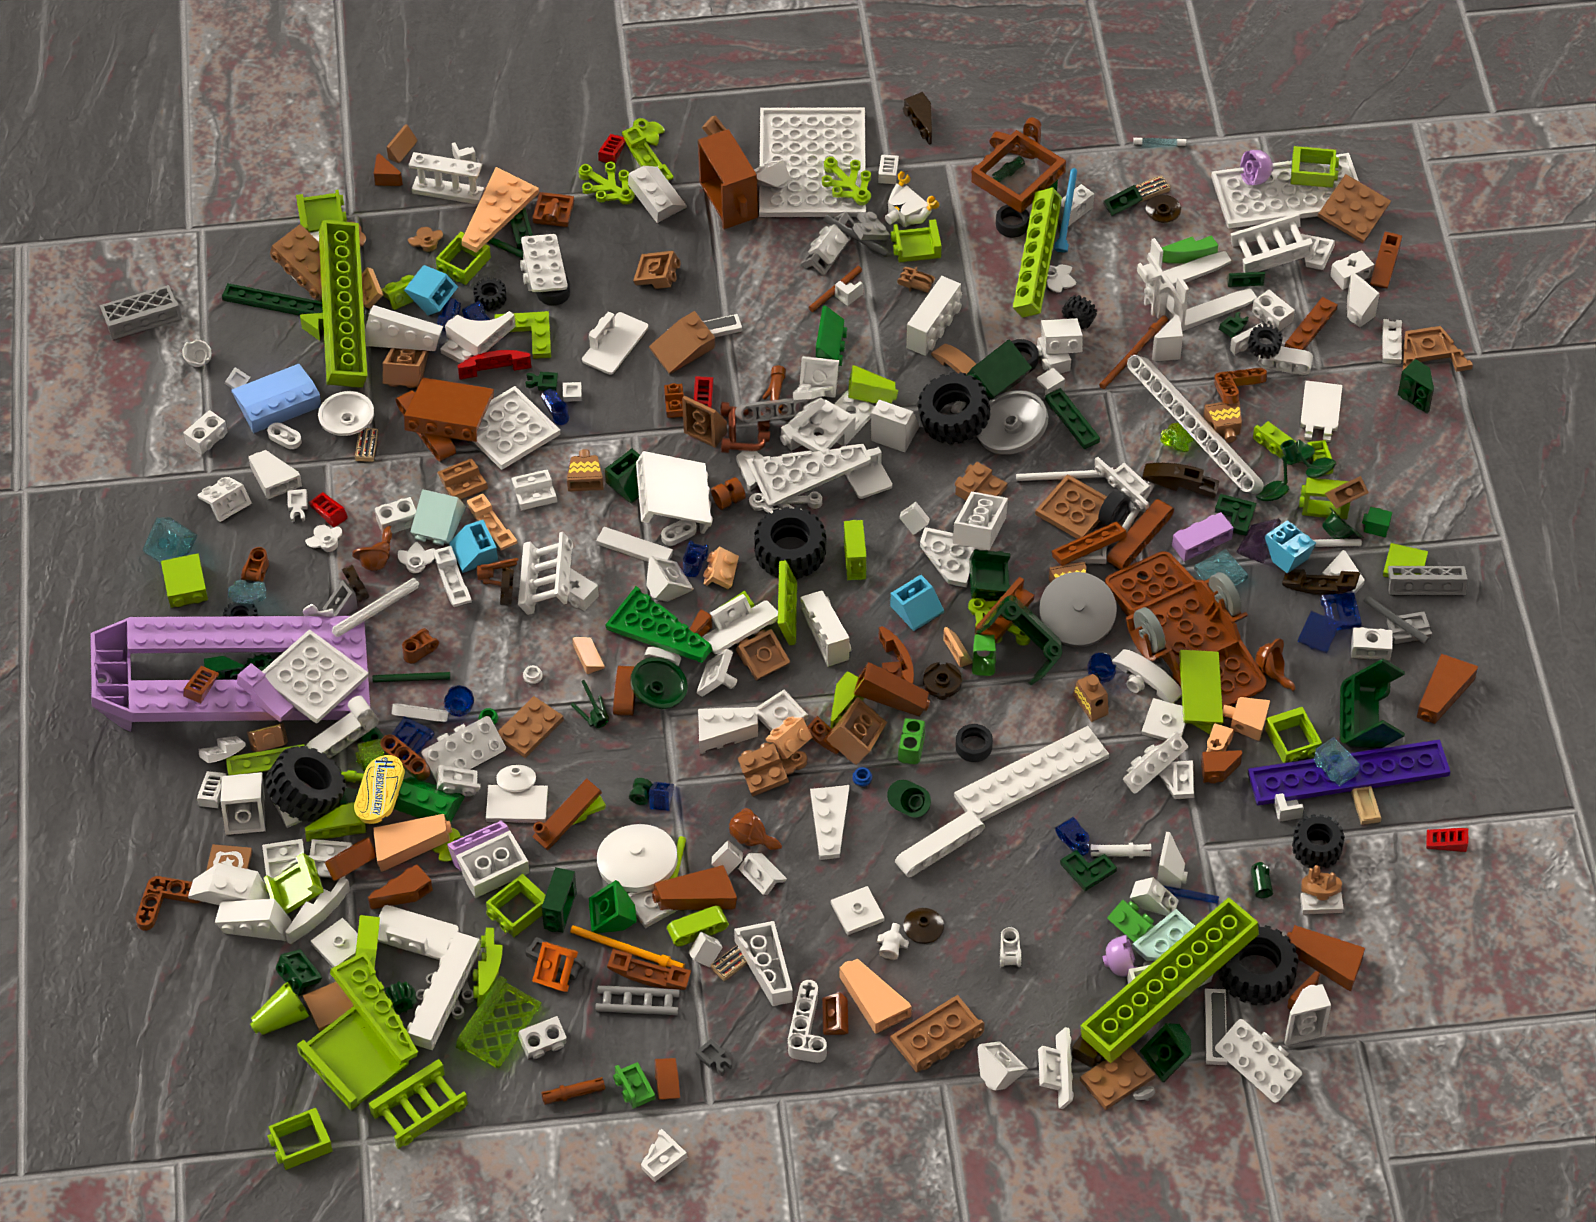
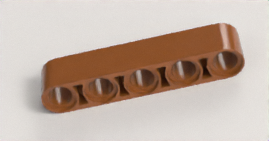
M413 390L395 398L396 404L403 415H405L415 394ZM416 432L439 462L456 454L455 446L449 437Z
M1156 499L1127 531V537L1119 540L1111 549L1106 561L1119 569L1128 567L1170 520L1174 513V508Z

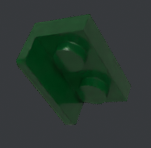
M301 949L280 955L275 969L283 980L290 984L292 991L297 996L301 995L304 987L321 982L322 976Z

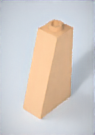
M440 814L374 827L376 856L380 870L386 871L450 841L449 833H452L450 821H446L445 815Z
M859 959L847 961L840 967L841 981L875 1034L911 1017L912 1006Z

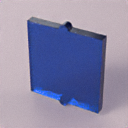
M1311 611L1297 641L1310 646L1311 649L1315 648L1327 653L1341 623L1328 618L1327 615L1323 616Z

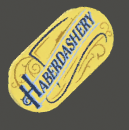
M384 755L374 759L367 766L354 804L355 813L362 822L375 824L392 813L405 774V769L399 758L392 755Z

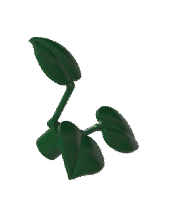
M1299 439L1296 443L1294 440L1284 441L1280 445L1284 454L1282 457L1284 481H1273L1267 484L1256 498L1262 501H1273L1283 497L1290 488L1286 485L1288 483L1287 464L1293 465L1302 461L1308 467L1306 475L1309 478H1319L1330 472L1337 463L1330 458H1319L1312 464H1309L1306 460L1314 455L1315 449L1313 446Z

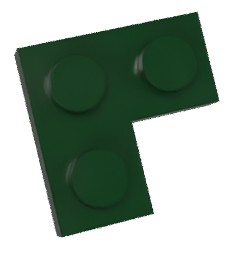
M1220 494L1215 507V513L1221 512L1223 515L1231 516L1230 524L1233 526V533L1247 536L1257 503Z
M1075 850L1060 860L1061 866L1084 891L1117 872V867L1105 854L1088 863Z

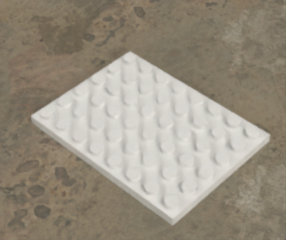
M865 107L760 108V166L770 161L783 160L791 180L786 182V186L779 189L777 187L770 188L760 185L759 217H826V215L835 217L844 212L850 217H857L859 212H866V205H858L853 198H835L832 196L833 187L822 186V177L825 175L831 176L832 180H841L835 173H827L824 170L826 158L834 157L838 161V167L849 178L851 173L850 162L852 160H859L861 162V169L858 171L856 185L860 188L862 183L861 172L865 170ZM842 188L843 191H851L848 188Z

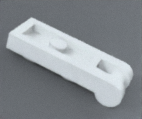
M1383 319V363L1401 364L1402 320L1394 322L1389 321V319Z

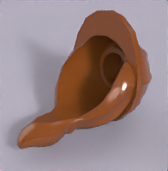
M389 525L384 529L382 542L372 547L358 548L352 552L353 558L360 560L361 565L365 569L377 571L384 568L390 557L392 526Z
M1277 638L1272 643L1265 644L1258 649L1255 661L1264 674L1277 680L1284 688L1291 689L1293 692L1295 690L1294 683L1284 676L1285 661L1282 655L1284 642L1282 639Z
M744 808L730 820V834L738 843L745 844L746 846L761 844L771 850L782 848L781 843L776 838L766 834L763 823L751 809Z

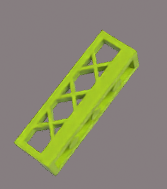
M294 746L230 756L226 758L228 775L269 771L278 756L285 749Z

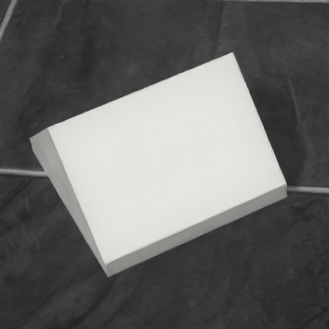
M1175 315L1154 336L1153 361L1179 360L1181 358L1183 334L1178 315Z

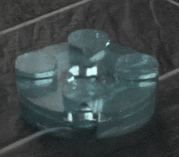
M236 580L235 585L228 588V598L232 597V601L238 603H253V599L258 598L259 602L263 601L266 598L265 583H246L245 580Z

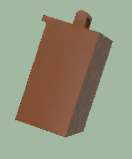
M727 129L698 139L699 181L722 219V228L727 229L758 218L757 174L730 130Z

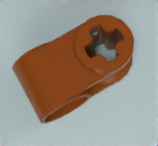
M256 547L251 550L242 570V581H254L259 585L263 583L269 567L267 552L264 548Z
M426 628L419 630L402 644L404 661L410 664L418 662L437 649L439 640L433 638Z

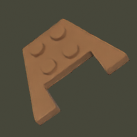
M1441 326L1405 331L1403 370L1414 359L1423 362L1449 357L1456 372L1472 370V362L1464 357L1461 349H1457L1454 341Z

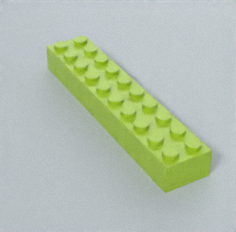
M323 220L319 230L326 381L327 385L363 388L367 378L359 223Z
M1228 897L1080 1025L1082 1038L1108 1062L1112 1063L1258 936V921Z

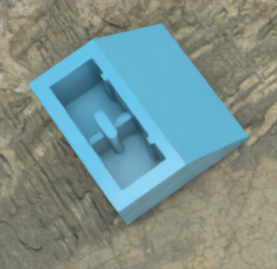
M423 265L404 291L429 316L443 308L458 286L447 274Z
M484 520L465 525L449 542L462 573L476 569L477 565L498 561L497 547Z
M1288 520L1265 536L1272 562L1286 573H1289L1308 560L1316 545L1315 541Z
M922 575L917 576L891 592L890 607L913 631L944 613V609L933 586Z

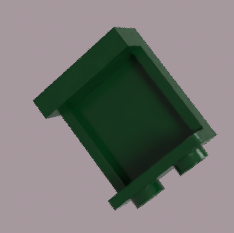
M977 549L972 552L969 558L971 598L997 601L1011 587L1009 585L1008 561L1011 558L1010 553Z

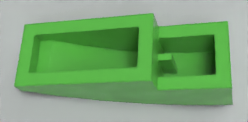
M1212 235L1195 241L1192 236L1162 247V262L1188 263L1218 253V244Z

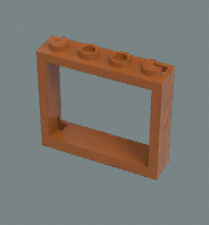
M1016 130L1008 135L1003 143L997 145L992 153L986 155L981 163L973 167L971 182L1022 213L1032 204L1035 192L1048 189L1066 172V160ZM1016 145L1050 166L1020 195L986 174Z

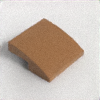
M472 458L438 471V475L448 494L458 497L460 500L488 489L487 482L481 476L479 468Z
M337 982L303 995L304 1002L319 1031L324 1030L353 1007V1003Z

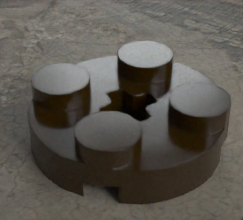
M351 564L343 568L342 572L348 580L350 587L354 590L359 603L369 598V594L354 566Z
M502 567L500 605L504 606L511 605L513 587L509 586H513L514 569Z
M937 662L926 668L923 686L930 695L937 697L939 700H945L947 697L955 695L961 688V672L955 665L947 662L946 664ZM938 678H946V682H939Z

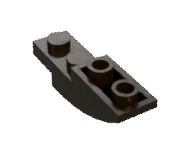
M1146 463L1142 474V479L1174 491H1177L1178 487H1182L1211 498H1215L1220 482L1219 480L1204 476L1203 469L1177 463Z

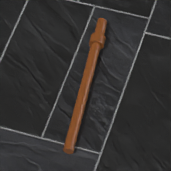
M1165 315L1148 328V332L1099 384L1100 388L1105 389L1126 367L1128 359L1133 355H1137L1150 339L1161 330V327L1168 321Z

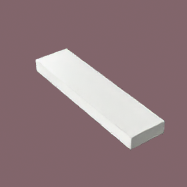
M603 527L596 540L597 545L649 562L651 556L670 560L673 555V549L607 527Z

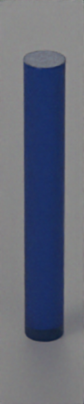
M1164 886L1174 896L1218 904L1219 896Z

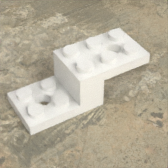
M846 391L835 404L825 400L826 404L821 407L822 412L815 417L812 415L809 418L810 422L802 428L799 427L792 435V439L813 452L822 451V449L827 448L830 449L836 442L846 446L871 419V413L875 406L866 401L848 398V391ZM848 411H855L856 413L850 414ZM819 432L823 435L816 436L814 433Z

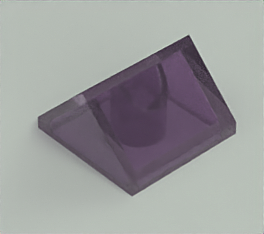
M1278 518L1251 525L1237 553L1264 564L1270 553L1265 536L1280 526L1281 520Z

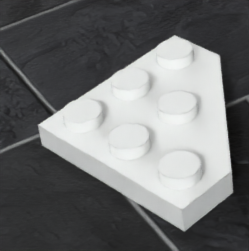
M925 527L920 541L922 550L948 584L967 587L970 577L969 558L977 548L961 547L958 544H953V533Z

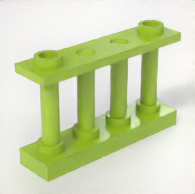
M439 1059L369 1103L372 1116L375 1119L379 1116H384L397 1133L394 1139L398 1149L409 1145L413 1139L455 1112L462 1111L468 1105L467 1094L462 1092L457 1096L443 1079L445 1075L444 1066ZM431 1083H436L450 1101L439 1107L425 1087ZM414 1094H419L432 1111L423 1118L407 1100ZM397 1105H401L415 1122L406 1129L401 1126L390 1111V1109Z

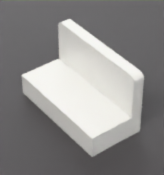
M749 853L738 868L763 895H768L776 883H783L787 880L762 853Z

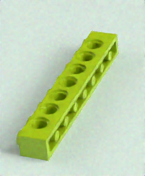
M1054 188L1035 192L1032 202L1030 221L1013 302L1014 310L1022 318L1041 314L1062 197Z

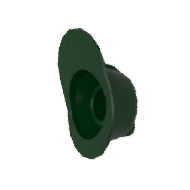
M1330 507L1332 512L1323 522L1322 527L1332 538L1345 539L1354 533L1364 538L1357 530L1343 521Z
M897 780L888 789L887 798L890 805L910 817H921L930 809L931 796L929 792L911 781Z

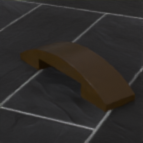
M1293 569L1289 573L1285 572L1282 585L1310 594H1341L1356 589L1360 572L1341 571L1340 576L1306 574L1305 569Z

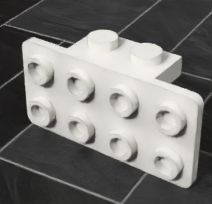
M555 234L522 237L523 260H520L521 271L525 272L523 273L524 284H527L528 291L545 292L567 289V280L557 236Z
M607 312L599 320L596 328L590 331L588 336L590 348L582 357V362L609 375L614 374L646 333L648 324L622 312H618L616 315Z
M742 594L710 612L717 628L705 634L702 638L711 644L714 654L721 653L751 634L758 633L765 626L775 623L778 620V611L768 601H763L751 608L746 596Z
M485 716L467 727L464 724L454 729L455 733L450 736L448 733L437 738L438 742L423 749L421 754L437 782V768L439 765L470 770L505 751L506 746L491 718Z
M385 905L379 915L378 942L438 960L441 959L442 955H446L449 940L454 938L456 932H459L457 925L389 905Z
M1239 1019L1215 1046V1050L1269 1099L1277 1103L1302 1076V1071L1287 1057L1289 1053L1283 1047L1279 1046L1277 1048L1271 1043L1273 1039L1266 1032L1261 1034L1245 1020Z

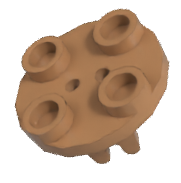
M1315 865L1314 869L1310 868L1308 875L1302 879L1301 891L1317 896L1318 900L1324 901L1328 900L1329 896L1336 895L1342 891V882L1333 872L1330 874L1320 873V866Z

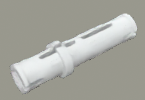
M1091 844V850H1099V852H1091V857H1100L1103 854L1107 857H1151V851H1143L1151 850V844Z

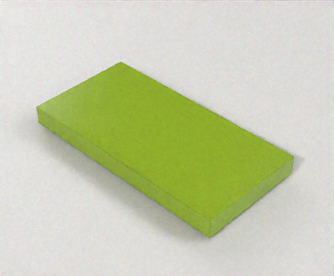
M785 560L779 561L778 625L787 643L794 645L796 643L797 580Z
M1180 650L1183 723L1209 725L1216 723L1222 725L1223 711L1219 652Z

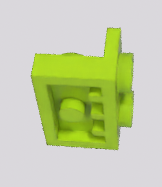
M1269 421L1262 427L1258 425L1254 427L1253 439L1266 447L1272 454L1282 458L1284 454L1280 445L1284 441L1293 439Z

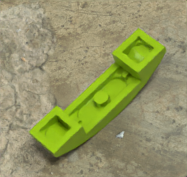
M638 125L622 131V135L640 167H658L668 181L674 179L667 166L661 164L646 142V136Z

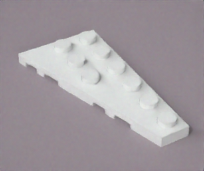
M864 444L842 446L839 449L831 450L827 448L816 452L804 451L782 454V456L778 457L766 456L763 459H746L769 508L872 462Z

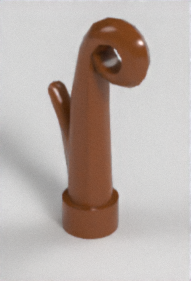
M777 365L772 367L771 382L763 396L764 400L769 396L770 401L780 400L782 384L786 376V369L783 366ZM783 405L779 406V413L782 412L781 410H783Z

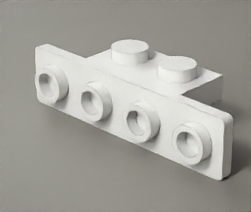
M1099 457L1095 458L1096 472L1100 476L1103 475L1112 487H1116L1120 492L1129 496L1137 510L1145 512L1149 508V503L1142 496L1150 490V485L1125 463L1113 471Z
M1176 732L1162 744L1149 746L1144 751L1146 753L1144 756H1139L1131 762L1132 766L1127 770L1129 773L1123 778L1124 782L1134 794L1137 793L1188 748V745L1180 734Z
M1067 1027L1056 1035V1049L1041 1046L1038 1049L1040 1086L1058 1090V1107L1060 1109H1064L1074 1098V1092L1072 1091L1073 1073L1071 1072L1070 1029Z

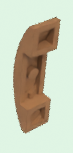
M943 344L931 353L943 366L948 364L958 374L960 372L967 374L976 365L966 354L948 344Z

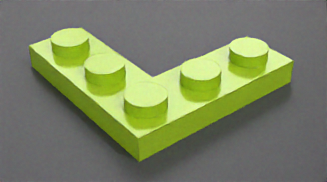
M549 311L513 313L515 315L516 327L510 332L532 331L533 359L551 358ZM495 314V319L503 316L504 314Z

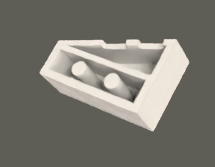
M275 899L220 902L215 923L225 934L286 941L285 932L292 920Z

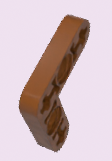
M1031 117L1027 119L1023 127V134L1027 137H1033L1034 141L1039 144L1041 141V122ZM998 131L994 132L989 141L991 146L995 148L997 145H1000L1009 134ZM1014 147L1009 152L1028 159L1036 158L1020 147Z
M1263 368L1226 371L1214 375L1215 387L1222 401L1226 404H1236L1239 402L1237 386L1260 384L1267 381V371Z
M161 876L149 879L136 914L138 928L147 931L154 927L164 898L190 903L201 902L188 898L193 882ZM175 886L182 888L178 893L171 892ZM149 900L157 901L156 905L152 907L146 906V903ZM146 913H148L149 920H146L145 923H142V921L146 919Z

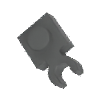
M712 1039L696 1051V1056L709 1068L715 1065L717 1073L721 1076L724 1075L722 1066H727L729 1069L732 1068V1062L724 1058L725 1052Z

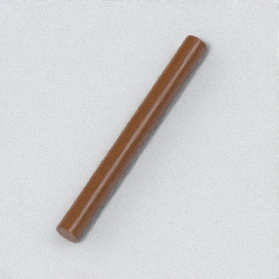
M860 266L855 267L840 281L845 285L862 272V268ZM835 285L809 306L811 312L817 310L835 294Z

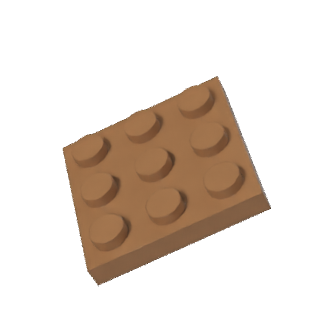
M1345 174L1318 213V217L1364 243L1390 205L1391 200Z
M1067 474L1036 509L1035 515L1079 539L1088 535L1100 522L1098 520L1099 511L1107 496Z

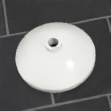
M354 391L339 392L328 397L321 404L318 412L319 422L331 434L339 436L353 435L364 430L372 422L374 417L373 404L368 397Z

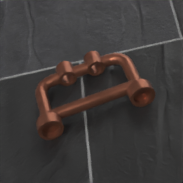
M721 402L720 415L728 417L729 438H722L721 453H729V449L743 451H759L763 449L766 442L770 440V431H766L769 430L770 420L758 421V443H736L735 410L737 407L729 406V402ZM748 409L744 410L743 415H748Z

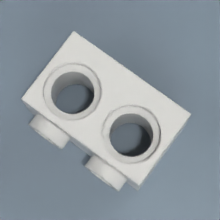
M1267 290L1253 301L1252 313L1264 321L1268 327L1271 324L1273 329L1277 327L1278 332H1280L1293 322L1295 310L1272 291Z
M209 410L183 433L185 443L202 455L207 450H210L218 440L224 438L228 431L225 420Z
M411 497L375 508L376 520L382 534L389 525L392 526V533L412 527L416 509Z
M558 1016L520 1030L518 1034L527 1059L531 1057L533 1059L540 1058L545 1054L544 1052L551 1049L552 1051L560 1050L564 1047L567 1040ZM549 1032H556L558 1038L550 1039L547 1034ZM535 1039L539 1042V1045L532 1047L528 1044V1041Z

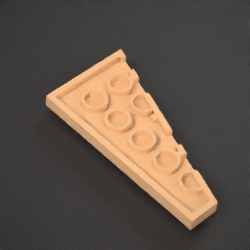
M496 167L462 238V246L477 253L539 194V188Z

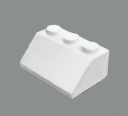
M642 166L629 173V187L656 223L687 208V205L658 167Z
M511 831L456 855L465 881L475 898L515 880L522 873L524 875L529 874L528 860Z
M1323 984L1317 986L1310 985L1301 991L1290 1011L1284 1041L1285 1046L1325 1036L1331 1003Z

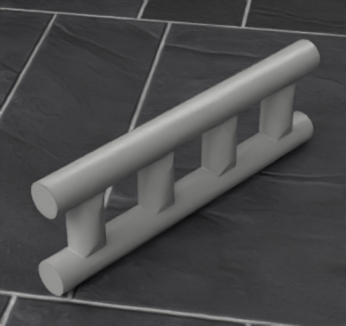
M598 985L597 994H603V1004L596 1003L597 1012L678 1015V1007H672L673 997H680V989ZM612 994L624 995L623 1005L611 1004ZM632 995L644 996V1005H631ZM652 997H665L664 1006H652Z

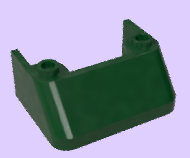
M1009 595L1002 599L975 633L978 635L989 628L1000 615L1006 620L1012 621L1043 650V654L1047 658L1046 662L1028 682L1030 685H1033L1045 677L1061 657L1062 641L1017 597Z
M1381 659L1349 676L1342 682L1340 687V741L1354 747L1383 748L1405 736L1404 732L1382 720L1379 722V701L1390 694V682L1405 675V671L1387 660Z

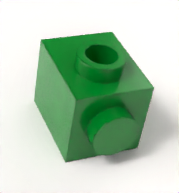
M1370 507L1368 514H1364L1362 524L1365 525L1364 532L1386 538L1392 512Z

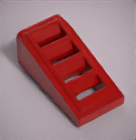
M610 134L598 152V160L606 163L614 162L616 164L626 144L624 137Z
M695 376L694 400L701 404H708V407L712 408L713 377ZM698 386L709 387V389L698 388ZM698 392H706L709 393V395L698 394ZM698 398H708V401H706V400H697V399H698Z
M324 492L308 502L332 527L338 526L348 518L345 508Z
M1447 828L1427 830L1426 849L1466 852L1469 829ZM1433 836L1437 837V842H1433ZM1441 837H1445V842H1441Z

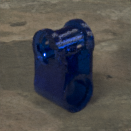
M691 540L688 542L683 556V573L685 576L696 577L700 573L708 555L709 545L695 544Z
M1074 817L1055 827L1060 840L1072 852L1077 850L1081 856L1089 852V834Z

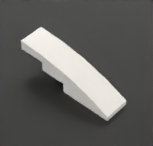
M340 878L331 892L323 889L324 892L319 895L314 904L305 902L285 932L287 943L292 944L308 934L339 906L350 891L348 879Z

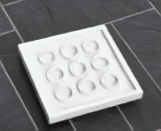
M514 386L491 400L477 430V442L474 443L502 470L559 436L560 429Z
M310 629L262 671L266 674V678L271 685L294 708L316 724L366 680L369 674Z

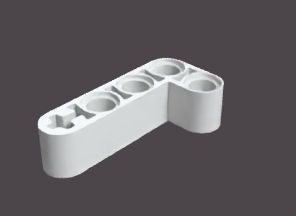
M356 696L348 703L351 713L309 741L306 746L309 749H318V752L325 753L330 759L377 726L379 720L362 696Z
M812 980L803 981L799 987L788 1036V1054L793 1059L820 1063L826 1059L827 1042L823 1037L810 1035L818 1002V985Z

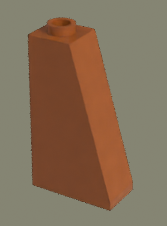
M1441 654L1419 705L1417 718L1436 724L1475 680L1478 666Z
M870 662L867 663L857 679L854 695L919 717L929 707L928 691Z
M724 865L657 882L652 892L653 901L658 903L660 910H704L713 906H720L721 909H735L737 902L736 893Z
M1294 925L1293 931H1288L1287 936L1291 939L1290 944L1293 943L1296 947L1298 959L1346 990L1352 991L1363 960L1365 948Z

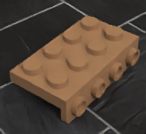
M299 224L272 245L270 255L273 261L279 263L287 274L296 279L297 283L304 287L312 298L322 301L319 241Z
M956 995L891 1035L890 1040L917 1073L922 1069H928L935 1061L946 1058L956 1048H962L969 1040L980 1037L984 1032L985 1023L982 1019L978 1020L961 998Z

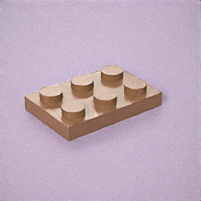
M533 696L498 733L505 745L526 758L564 721V717Z
M1130 1046L1112 1063L1105 1060L1080 1076V1081L1099 1104L1107 1110L1153 1080L1155 1073Z

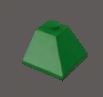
M613 881L589 897L591 932L624 931L637 922L635 904L619 881Z

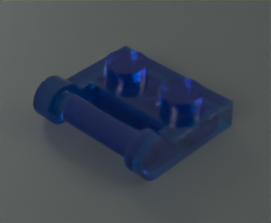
M1355 593L1324 595L1320 598V603L1324 607L1326 615V628L1329 633L1361 627L1362 622ZM1336 603L1340 621L1334 620L1331 604Z
M404 716L391 735L396 736L405 745L409 746L418 733L422 734L412 748L418 754L426 742L433 738L435 733L432 729ZM395 743L390 744L388 749L393 748ZM409 755L403 756L405 760L409 757Z

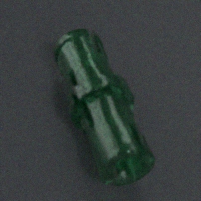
M1018 156L1011 162H1006L1001 169L992 174V176H995L993 179L1001 182L1007 176H1012L1016 170L1025 165L1024 159Z

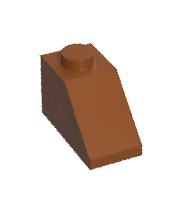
M1242 750L1202 752L1201 768L1203 783L1223 782L1241 765Z

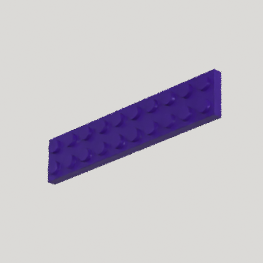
M1433 740L1249 768L1248 776L1258 806L1274 803L1276 794L1283 793L1285 800L1291 801L1350 792L1353 789L1371 786L1376 788L1450 776V769L1441 741Z

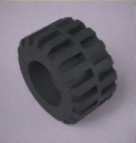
M1315 814L1311 815L1310 818L1304 817L1303 821L1298 822L1294 831L1292 851L1293 854H1296L1295 858L1301 860L1302 865L1305 866L1307 864L1309 865L1308 868L1312 869L1315 865L1320 866V869L1322 867L1326 869L1330 867V864H1336L1337 860L1341 857L1345 835L1342 826H1338L1339 823L1336 820L1332 821L1331 817L1325 818L1322 814L1317 817ZM1313 838L1322 839V840H1324L1327 844H1325V845H1316V844H1313V843L1310 841V839H1313Z

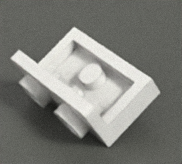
M835 224L830 227L825 226L819 232L820 236L811 243L812 247L808 251L810 255L816 252L827 265L835 260L849 240Z
M439 765L437 768V790L445 793H461L464 796H475L479 791L480 784H477V771Z

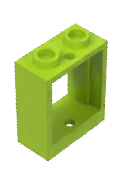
M1294 146L1290 184L1333 188L1334 181L1338 180V170H1335V168H1338L1339 157H1336V150ZM1300 162L1330 165L1329 173L1299 171Z
M460 232L436 257V268L438 271L453 278L456 282L467 285L489 261L491 253L490 246L487 244L477 253L462 246V238L465 233ZM461 250L476 257L465 270L450 264V261Z
M1306 478V484L1302 485L1299 508H1302V515L1327 518L1332 512L1331 507L1341 519H1348L1350 502L1336 509L1331 501L1311 500L1310 496L1327 497L1325 495L1326 492L1349 481Z
M863 520L844 521V552L847 580L866 579V547Z
M1303 707L1266 718L1265 730L1283 763L1314 758L1321 753L1322 741ZM1300 725L1310 745L1287 751L1278 732Z
M522 873L486 902V913L492 921L496 920L505 933L515 937L542 916L541 907L546 895ZM522 892L536 906L512 923L499 909Z
M316 1108L269 1126L270 1134L267 1135L271 1147H276L275 1157L278 1164H283L285 1170L333 1152L331 1141ZM313 1125L320 1143L286 1156L279 1138Z

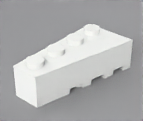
M823 591L802 596L801 610L827 667L848 661L849 652L852 651L849 636L831 607L829 598L825 596Z
M771 921L734 929L735 943L741 950L771 1005L777 1006L792 1003V986L775 922Z

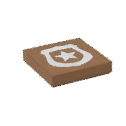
M212 844L207 870L217 863L249 869L253 852L252 848Z

